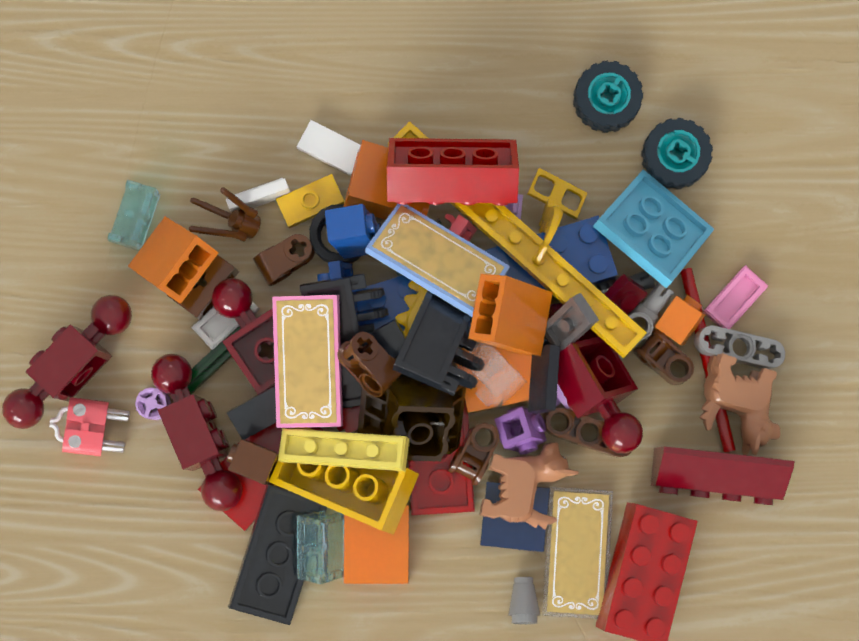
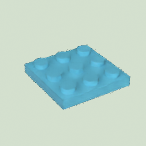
M644 169L593 225L596 230L665 288L673 282L714 231L711 225Z

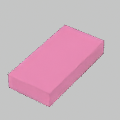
M745 265L703 310V313L718 327L730 329L767 289L768 285Z

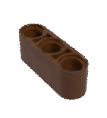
M560 407L556 408L555 411L548 412L544 418L546 431L553 437L611 457L619 458L632 453H616L605 445L601 434L604 422L589 416L577 418L572 410ZM554 414H562L566 418L567 426L563 431H556L552 428L550 421ZM585 424H591L597 431L596 438L592 442L584 440L581 436V428Z

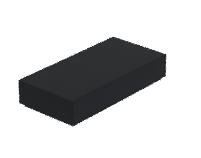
M546 345L542 348L541 356L532 355L528 402L529 413L540 414L555 411L560 346Z

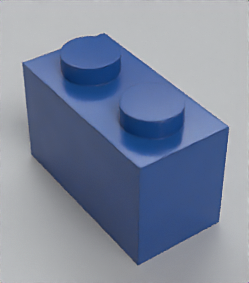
M363 204L325 210L328 242L344 259L369 255L365 253L366 247L382 226L381 223L376 222L374 214H370Z

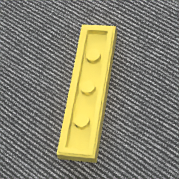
M282 428L278 461L406 471L409 438L406 436Z

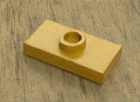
M332 174L276 199L289 228L314 218L321 209L330 205L344 204L345 202Z

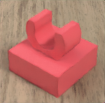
M450 214L444 216L451 223L449 230L467 241H470L477 231L475 226L461 215H458L457 218Z

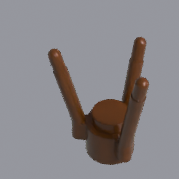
M222 187L220 192L237 205L240 210H234L232 213H229L193 197L190 199L192 204L228 219V226L232 228L231 231L190 226V232L236 238L245 242L247 238H253L260 228L261 218L257 215L258 210L249 207L225 187Z

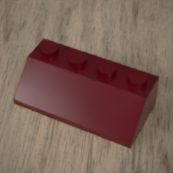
M667 446L656 447L653 454L651 486H659L658 493L678 495V489L691 490L690 496L709 498L710 492L721 493L722 500L741 502L742 496L754 497L753 503L773 505V499L784 500L795 461Z

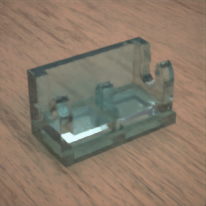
M127 180L125 184L126 190L112 231L108 234L107 241L139 251L144 245L161 194L155 187Z
M317 511L306 515H298L297 579L324 584L344 577V514L334 513L325 516V511Z

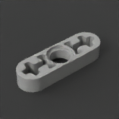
M714 325L700 329L694 337L695 348L699 353L706 356H717L723 353L737 358L736 363L761 369L778 367L785 359L783 345L769 338ZM712 334L711 338L720 342L725 340L724 345L715 344L709 348V342L704 341V337ZM736 339H741L746 344L747 351L744 356H738L733 351L732 345ZM770 348V353L774 354L775 358L768 361V356L754 354L756 350L764 351Z

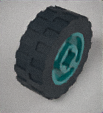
M608 60L602 61L599 64L595 63L588 70L586 69L578 79L573 94V105L576 107V114L582 119V123L590 126L592 130H600L602 133L616 132L620 128L628 126L640 110L643 99V92L641 90L643 86L641 81L639 82L635 71L632 72L627 65L619 64L617 61L608 62Z
M671 118L667 119L664 123L660 122L649 133L643 144L644 147L641 151L643 168L667 189L676 188L678 190L686 186L690 187L706 173L709 164L712 162L713 156H711V152L713 151V146L710 144V137L703 131V127L696 125L690 119L688 121L684 120V118L674 120Z

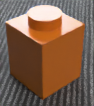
M688 295L684 299L676 296L654 327L678 344L685 345L706 316L700 311L703 305Z

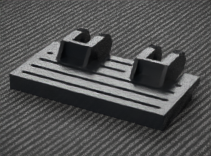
M365 274L300 285L301 296L339 295L341 344L350 341L359 332L370 333L375 330L374 323L359 325L360 321L382 318L389 315L388 308L386 307L358 311L356 302L370 299L375 300L385 295L384 288L353 292V290L367 288ZM356 379L342 386L343 408L360 405L362 387Z
M427 290L392 370L454 396L458 385L470 389L475 388L478 381L474 375L451 366V363L454 362L478 372L484 368V360L458 348L461 347L472 352L477 341L468 339L472 317Z

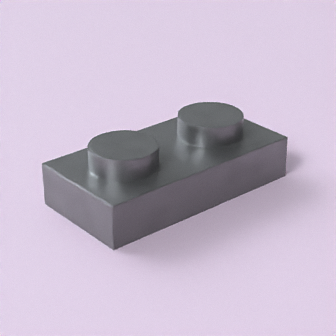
M579 293L571 297L547 321L545 336L551 345L560 346V351H562L571 343L576 342L599 319L583 295Z

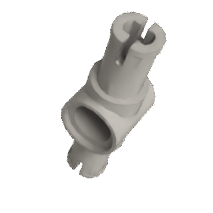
M659 282L656 283V286L642 304L639 303L628 314L631 319L643 317L646 320L644 330L647 334L639 343L651 335L653 325L659 318L657 314L670 297L674 295L673 291L669 288L665 289Z

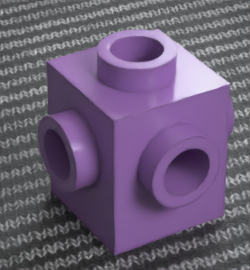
M524 406L514 407L508 410L507 414L495 418L499 439L504 449L524 455L538 449L537 445L547 441L544 434L546 424L540 414L529 413L528 409Z

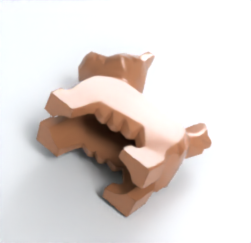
M723 353L717 356H710L707 367L708 377L703 385L706 402L701 408L704 412L700 415V419L703 420L705 429L711 430L720 408L738 414L741 418L742 453L747 456L751 449L752 454L757 455L759 447L765 446L769 440L780 438L779 425L769 420L772 383L776 379L777 372L762 368L761 371L751 370L749 377L743 375L742 378L739 375L734 377L731 366L736 364L737 358Z
M557 442L544 444L542 451L539 455L535 456L524 455L505 458L493 453L489 470L502 475L499 479L501 484L498 486V489L501 490L499 494L501 500L493 504L489 499H482L479 515L492 519L500 517L507 522H526L534 528H537L539 525L545 530L547 525L557 522V518L539 513L533 509L538 483L555 482L564 477L578 475L579 471L569 469L568 461L560 454Z

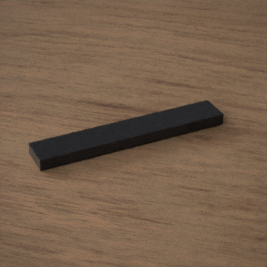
M396 318L370 332L393 358L398 356L406 336ZM364 342V343L362 344V346L364 347V346L367 345L368 343H367V342ZM353 355L350 356V357L348 358V360L353 359L354 356H353ZM341 365L342 386L355 378ZM275 385L227 412L243 440L276 423Z

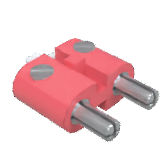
M70 397L69 406L61 408L57 417L50 419L49 427L54 428L56 439L63 442L62 452L101 457L102 450L123 453L125 448L103 446L105 444L125 447L124 442L104 440V432L107 419L129 420V417L109 415L107 413L130 416L129 411L109 409V402ZM65 411H68L63 438L60 436V429L55 423L61 419Z

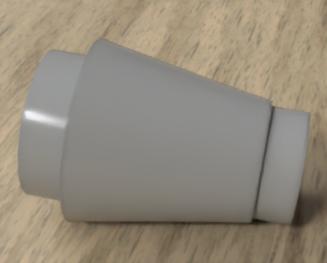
M532 577L514 578L508 616L512 617V624H537V616H540Z

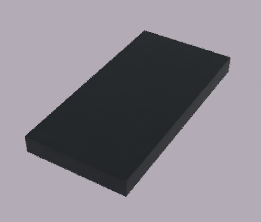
M266 485L228 604L229 609L286 625L291 624L327 510L326 506L284 488Z

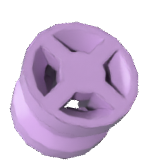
M157 388L142 390L136 397L135 402L138 413L142 417L152 420L161 419L158 409L171 404L168 394L161 392Z

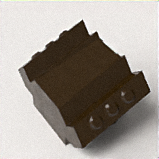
M401 374L381 397H374L362 388L357 433L406 436L409 438L407 460L441 462L444 454H451L460 447L466 387L458 385L454 396Z

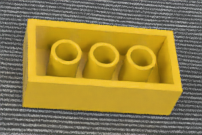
M295 427V428H291V429L313 430V429L308 428V427ZM277 461L269 482L394 535L419 474L406 468V471H392Z

